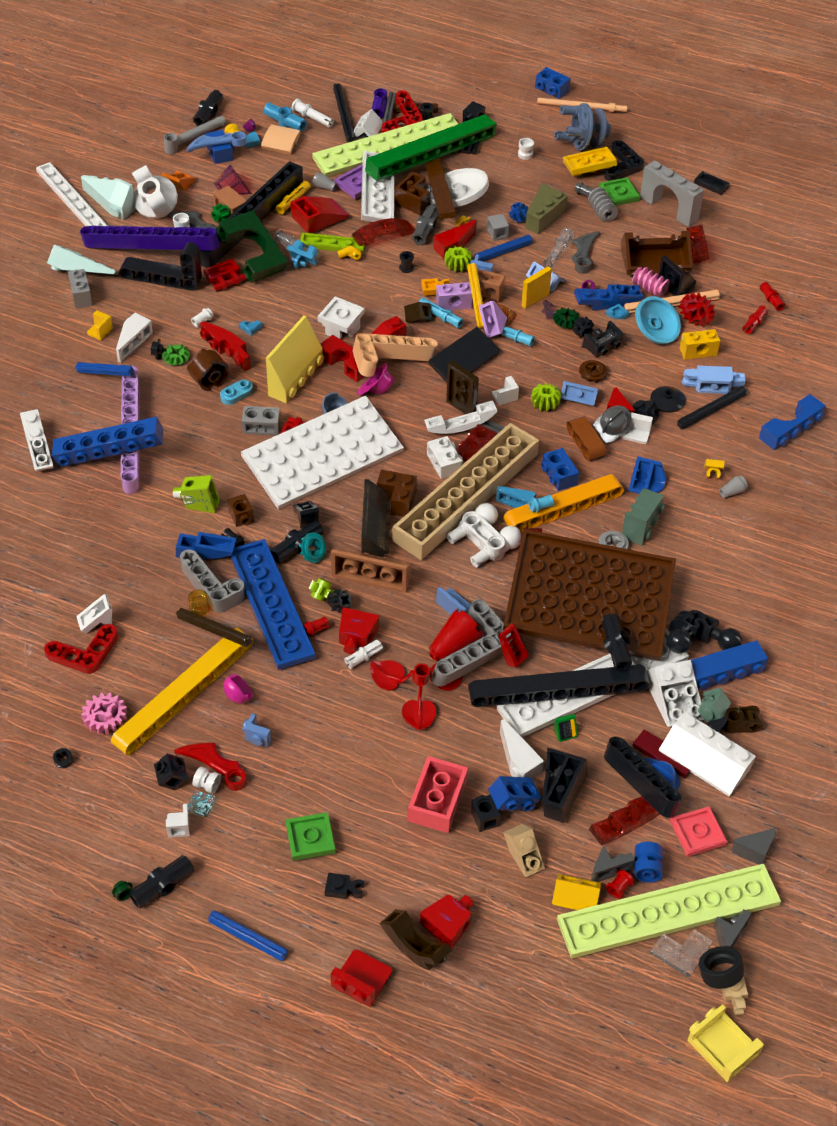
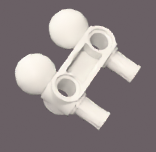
M483 503L476 508L475 512L469 511L465 513L462 520L459 521L458 527L447 533L446 537L451 544H454L464 536L471 540L481 550L470 557L471 563L477 568L487 560H501L505 556V552L509 549L517 548L521 544L522 533L515 526H506L498 533L491 526L497 521L498 511L494 505Z

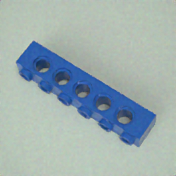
M156 416L57 438L53 441L52 457L59 467L159 446L163 444L164 428Z

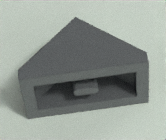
M773 828L736 838L731 850L733 854L755 864H763L772 845L776 830Z

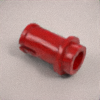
M323 616L312 622L306 621L303 627L307 636H314V633L328 629L329 624L326 625V623L329 622Z

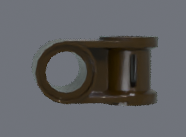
M758 706L728 708L724 717L728 718V721L723 730L731 734L754 733L762 730L764 724L759 718L760 710Z

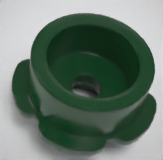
M126 881L117 882L112 889L113 897L118 901L129 899L128 892L132 890V883Z

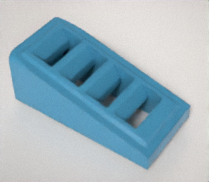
M498 486L496 501L517 508L528 504L532 498H536L537 493Z

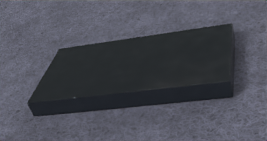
M477 326L429 359L428 364L447 383L448 363L452 360L472 373L499 354L500 349Z

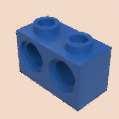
M545 67L536 75L535 88L560 99L569 91L571 78Z
M563 448L543 454L541 468L543 472L547 473L550 483L558 491L578 485L579 471Z
M499 776L488 788L497 810L527 812L534 809L537 802L541 799L532 778Z

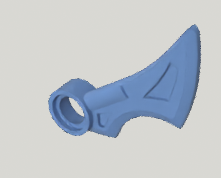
M238 131L217 137L201 135L188 146L187 152L203 147L229 143L233 146L241 147L247 143L246 134Z

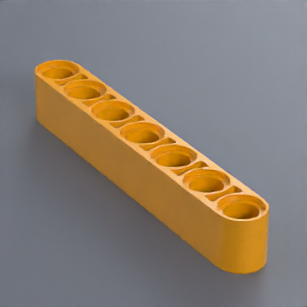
M609 474L551 495L554 501L552 507L540 509L539 512H532L529 509V505L526 504L505 513L503 520L507 526H515L522 533L524 529L530 530L615 499L622 495L624 487L614 474Z

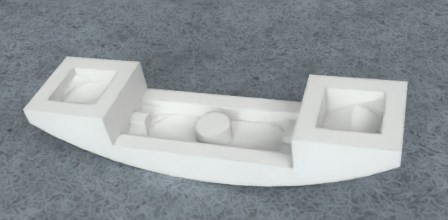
M492 400L476 405V412L448 420H443L442 415L424 421L428 432L439 434L457 433L472 429L489 420L497 413V408Z

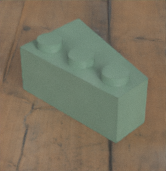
M645 488L641 490L636 498V503H632L630 507L632 511L625 513L622 534L627 537L628 541L642 546L645 539L649 540L652 533L651 527L656 526L659 519L658 514H662L664 511V495Z

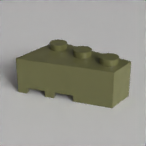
M542 183L526 213L525 228L536 234L541 233L566 212L568 196Z

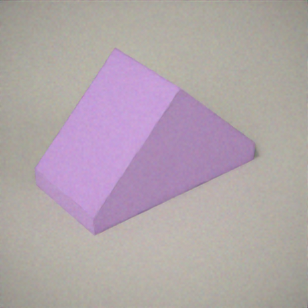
M495 301L479 305L486 336L491 338L502 334L507 316Z

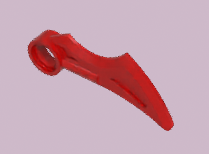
M196 743L174 750L175 754L196 759L223 775L226 786L230 790L238 791L245 787L247 781L245 771L241 769L238 761H231L221 757L216 750L215 743ZM233 776L241 777L239 782L230 781Z

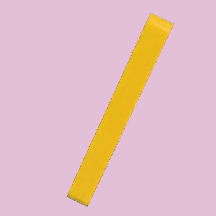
M234 628L235 630L244 633V632H243L242 630H240L239 628ZM222 638L113 734L111 743L125 755L134 753L251 648L253 638H251L252 643L248 647Z

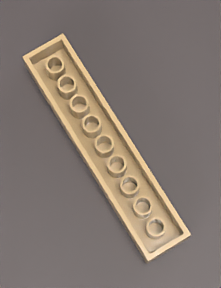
M509 423L393 526L392 541L418 559L423 560L447 538V533L458 527L459 521L462 520L465 513L469 511L475 512L480 504L485 503L497 492L498 486H504L538 455L539 440Z

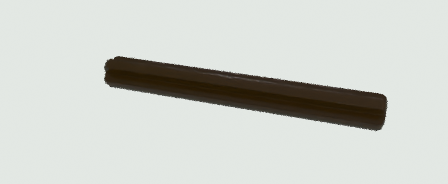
M180 608L176 612L178 619L237 644L248 647L252 643L251 636L184 608Z

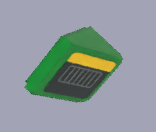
M575 714L555 719L553 731L559 742L577 737Z

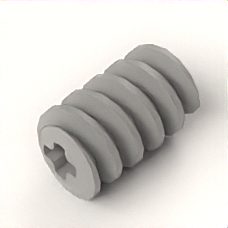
M598 187L592 190L588 196V201L602 222L614 220L618 215V209L605 189Z

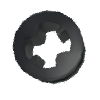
M60 748L55 751L53 760L56 767L64 769L72 764L73 757L70 750ZM64 756L67 757V760L63 759V761L60 762L59 758H63Z

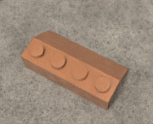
M339 547L331 551L332 577L406 593L412 576V563Z

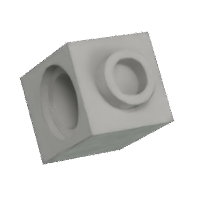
M503 214L487 217V231L492 241L508 239L509 225Z

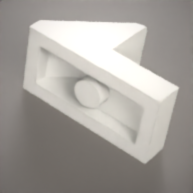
M102 595L77 615L82 632L87 634L99 623L112 624V608L108 595Z

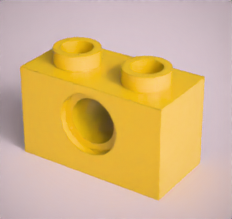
M715 329L682 333L679 348L684 360L717 356L720 339Z

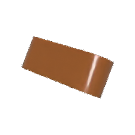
M585 416L567 421V430L587 461L606 455L603 441Z

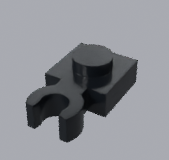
M328 872L324 895L346 899L347 894H351L355 898H362L363 891H358L356 888H364L365 884L361 879L351 882L350 875Z

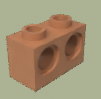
M477 269L482 297L499 301L504 291L505 275Z

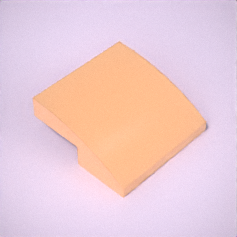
M271 124L263 138L261 148L291 155L294 145H297L301 131Z

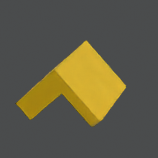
M558 873L552 904L574 910L596 906L601 883Z

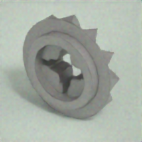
M607 531L599 537V544L613 546L610 544V541H612L616 547L628 549V539L620 532Z

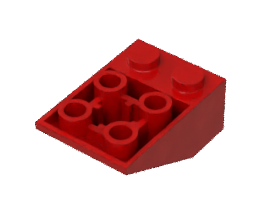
M303 196L291 201V217L307 233H313L349 217L332 198Z

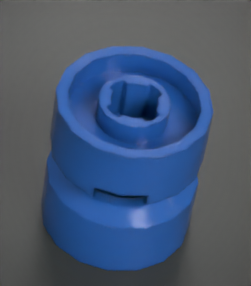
M648 841L638 843L635 846L634 859L636 861L634 864L635 878L647 883L661 880L663 877L662 846Z

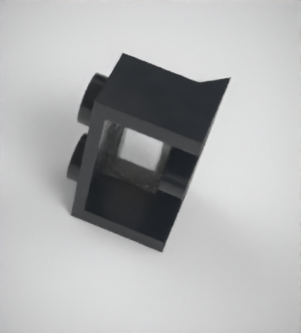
M609 321L605 332L598 328L595 330L593 338L588 333L585 334L582 347H586L595 357L599 355L604 356L610 349H617L621 346L624 333L612 321Z

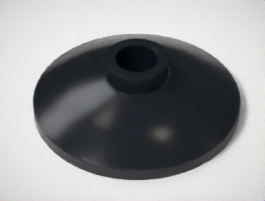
M670 386L658 387L650 396V400L655 401L657 408L667 413L681 410L686 401L684 394L680 390Z

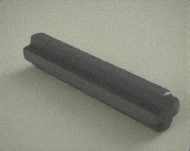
M389 93L383 123L392 120L396 93Z

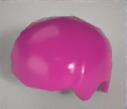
M232 674L225 679L223 685L224 693L232 702L243 704L253 697L251 689L238 674Z

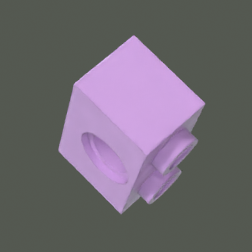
M470 282L436 285L437 305L446 310L472 309Z

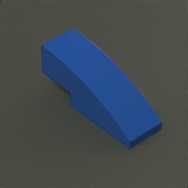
M198 532V536L180 533L176 545V557L180 558V554L184 550H194L201 559L231 556L236 538Z

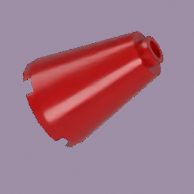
M455 609L429 646V655L434 661H440L484 637L483 632L480 631L478 633L476 629L478 624L465 611L458 612L459 609Z

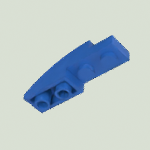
M608 284L607 289L576 288L574 292L578 304L590 305L592 310H606L617 304L624 306L626 303L637 302L644 297L639 285Z

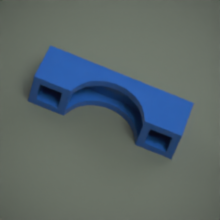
M811 394L798 401L795 411L797 418L788 421L773 418L762 426L759 439L773 450L785 446L789 440L798 437L802 431L808 430L814 423L820 422L825 415L826 405Z

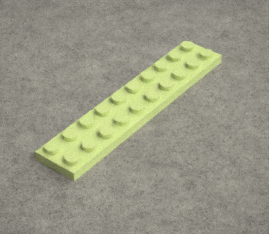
M451 113L318 151L312 153V158L321 172L330 177L360 166L363 162L364 151L382 153L452 127L458 123Z
M760 864L557 915V922L572 959L713 923L717 916L723 920L733 918L735 914L739 916L743 909L752 913L780 905L781 900L765 865Z

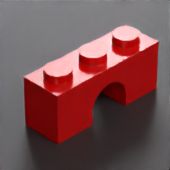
M331 335L321 343L323 361L331 366L336 362L344 361V374L356 382L365 377L358 370L352 346L334 335Z

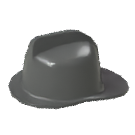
M617 405L608 408L596 419L593 428L603 443L613 442L628 429L632 421L631 413L625 407Z

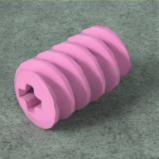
M639 267L633 275L632 283L639 285L640 288H643V290L648 291L650 294H654L656 297H662L668 290L670 280H665L663 276L659 278L658 273L654 275V271H649L647 267L643 270L642 267Z

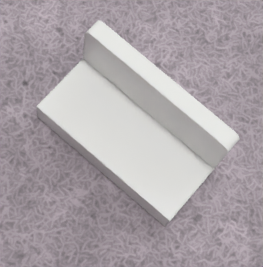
M371 109L361 116L353 131L354 136L357 138L364 132L368 137L378 134L383 121Z
M631 413V425L618 438L647 444L653 417Z

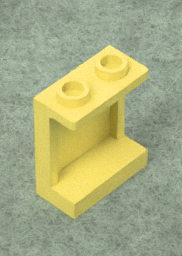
M722 1004L719 1008L713 1007L709 1010L702 1022L698 1020L690 1027L687 1041L726 1082H729L760 1055L764 1044L758 1038L752 1041L725 1014L726 1007Z

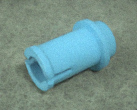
M547 495L538 499L532 498L528 505L532 512H539L540 509L552 507L554 501L551 495Z

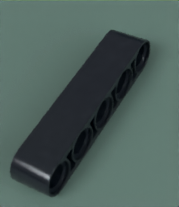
M611 737L604 753L605 761L660 815L666 818L675 817L682 800L681 794L624 739Z

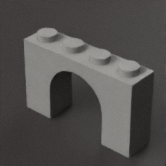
M655 160L645 166L640 198L651 205L662 198L665 185L673 190L678 199L679 206L676 220L688 227L698 221L704 189Z

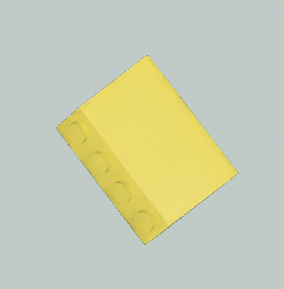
M303 315L266 357L268 396L287 403L295 396L297 390L303 387L305 381L309 376L313 375L315 369L324 360L322 346L307 316Z

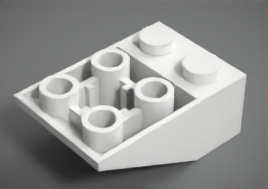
M691 660L655 666L646 670L650 683L649 690L667 727L673 726L684 712L698 720H704L698 712L701 700Z

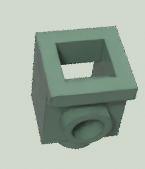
M721 688L705 691L703 693L705 697L702 699L698 712L706 722L723 718L731 704L730 700Z

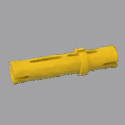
M303 181L292 193L283 198V201L276 206V211L279 214H284L288 208H291V201L302 197L311 188L310 183Z

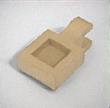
M743 976L736 985L722 989L724 1001L732 1002L734 1015H744L743 1009H746L744 999H747L748 992Z

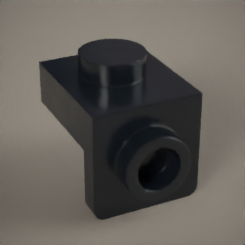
M639 400L633 405L634 413L653 417L652 425L660 416L659 409L654 400Z

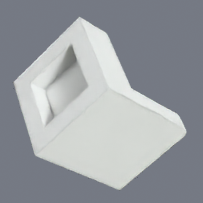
M512 376L505 378L504 388L492 391V396L498 405L518 400L519 387Z
M183 804V812L167 814L166 830L168 838L190 836L188 804Z

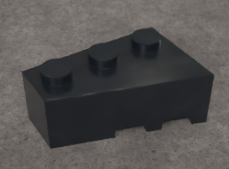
M547 747L546 773L542 798L544 817L564 823L588 775L587 760Z

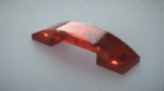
M382 219L361 227L352 233V238L359 246L373 243L374 237L397 232L401 236L413 234L415 228L409 221L404 219Z

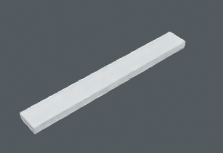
M51 162L36 167L37 173L85 226H108Z

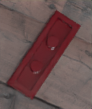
M643 730L633 742L632 747L650 758L670 763L678 775L686 778L690 770L660 752L659 748L664 741Z

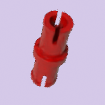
M763 282L759 289L766 296V300L777 311L783 310L786 304L779 297V293L772 289L768 282Z
M760 305L755 313L749 316V320L742 327L743 331L748 327L745 331L746 334H751L755 327L762 323L763 317L768 313V309L763 312L766 308L764 305Z

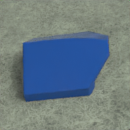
M637 456L628 492L639 494L643 488L656 493L663 490L666 476L662 462Z

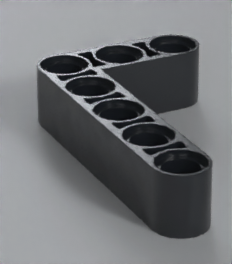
M187 243L180 255L181 266L127 257L119 270V274L129 280L193 291L197 288L202 278L200 250L195 243Z

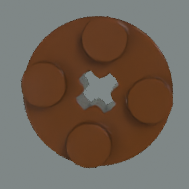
M201 349L187 366L190 376L205 391H211V388L214 386L220 387L229 376L228 364L214 350Z

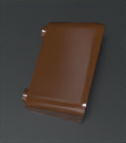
M690 230L681 231V235L676 237L675 234H672L670 238L640 239L639 235L634 238L633 232L624 233L620 242L626 274L632 278L639 267H642V270L647 267L649 271H654V275L656 273L659 274L661 259L664 255L688 274L693 269Z

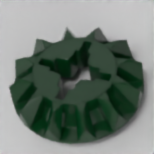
M563 307L560 310L556 309L553 315L554 322L558 326L567 329L574 328L573 324L579 318V313H576L575 309L570 310L569 307L567 309Z

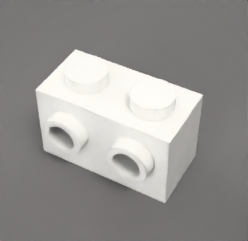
M448 436L427 442V455L440 479L451 476L463 465L461 455L457 454L455 444L451 443Z

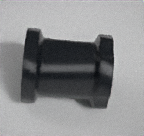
M428 102L422 103L420 105L422 121L433 118V104Z
M410 251L401 252L399 270L403 273H410L414 270V265L412 264L414 254Z

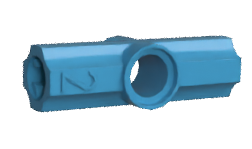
M270 102L265 104L263 114L277 120L279 126L291 127L301 132L305 130L307 120L293 114L291 108H280Z

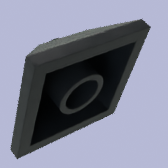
M662 256L659 278L663 276L665 280H670L667 291L673 296L694 292L696 280L668 257Z

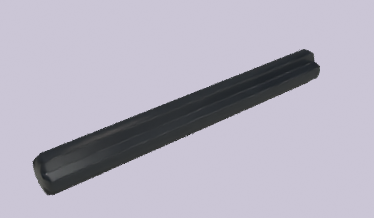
M740 386L680 418L677 421V426L680 429L688 427L745 396L747 389L744 386Z

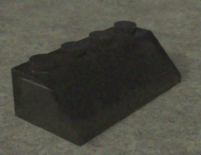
M369 479L364 481L361 552L385 557V554L389 552V543H385V540H389V528H386V525H390V514H387V511H390L391 500H387V492Z

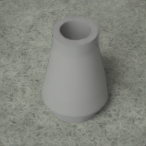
M317 172L312 181L315 187L332 192L337 186L336 182L332 181L322 172Z
M735 476L719 489V493L725 499L729 496L745 492L748 484L743 476Z

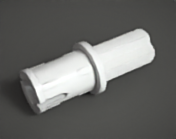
M375 640L363 648L359 647L358 651L344 658L345 663L349 664L348 667L352 669L361 662L368 661L371 656L383 649L381 642Z

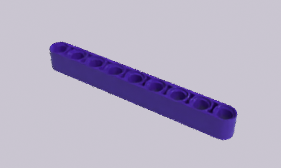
M85 226L80 229L84 246L87 248L183 250L189 242L195 243L199 250H215L220 246L214 228Z

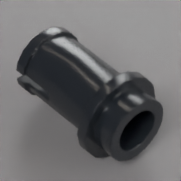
M230 528L223 530L226 535L222 533L221 536L236 538L235 547L245 545L242 536H238Z

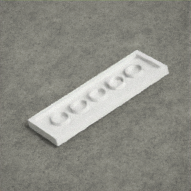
M364 151L362 162L361 220L393 225L394 175L379 181L373 179L365 172L366 159L379 153Z

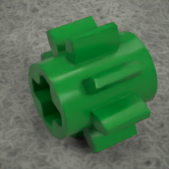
M219 203L212 207L214 211L211 212V216L215 222L226 220L231 216V210L227 205Z

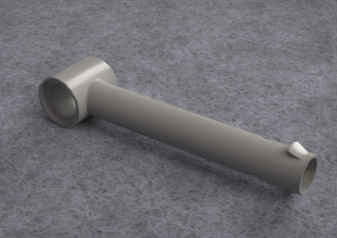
M223 116L216 117L179 135L174 133L165 134L164 151L168 154L177 153L178 145L226 124L225 118Z

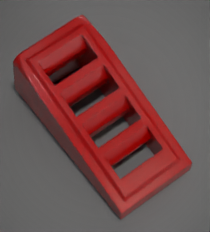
M511 623L499 634V639L507 666L516 668L529 657V654L515 624Z

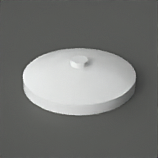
M463 168L444 174L454 207L463 206L475 201L489 187L487 174L479 169ZM429 184V186L427 187V191H430L429 203L435 204L431 186Z

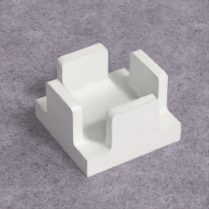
M335 296L318 315V322L322 323V326L325 327V334L328 336L334 335L341 339L343 331L345 333L349 332V337H353L360 329V318L364 314V308Z

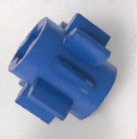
M522 202L514 203L511 206V211H509L510 218L513 221L516 220V222L525 221L528 206H525Z

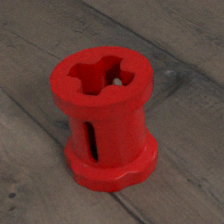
M619 870L617 877L612 883L609 882L606 885V889L612 897L621 899L624 895L623 892L628 887L633 886L635 881L627 871Z

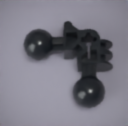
M681 611L670 623L671 632L667 636V646L673 653H685L690 649L696 636H698L699 640L704 643L713 638L717 640L722 650L742 645L743 638L736 629L727 628L721 630L717 628L719 620L701 611Z

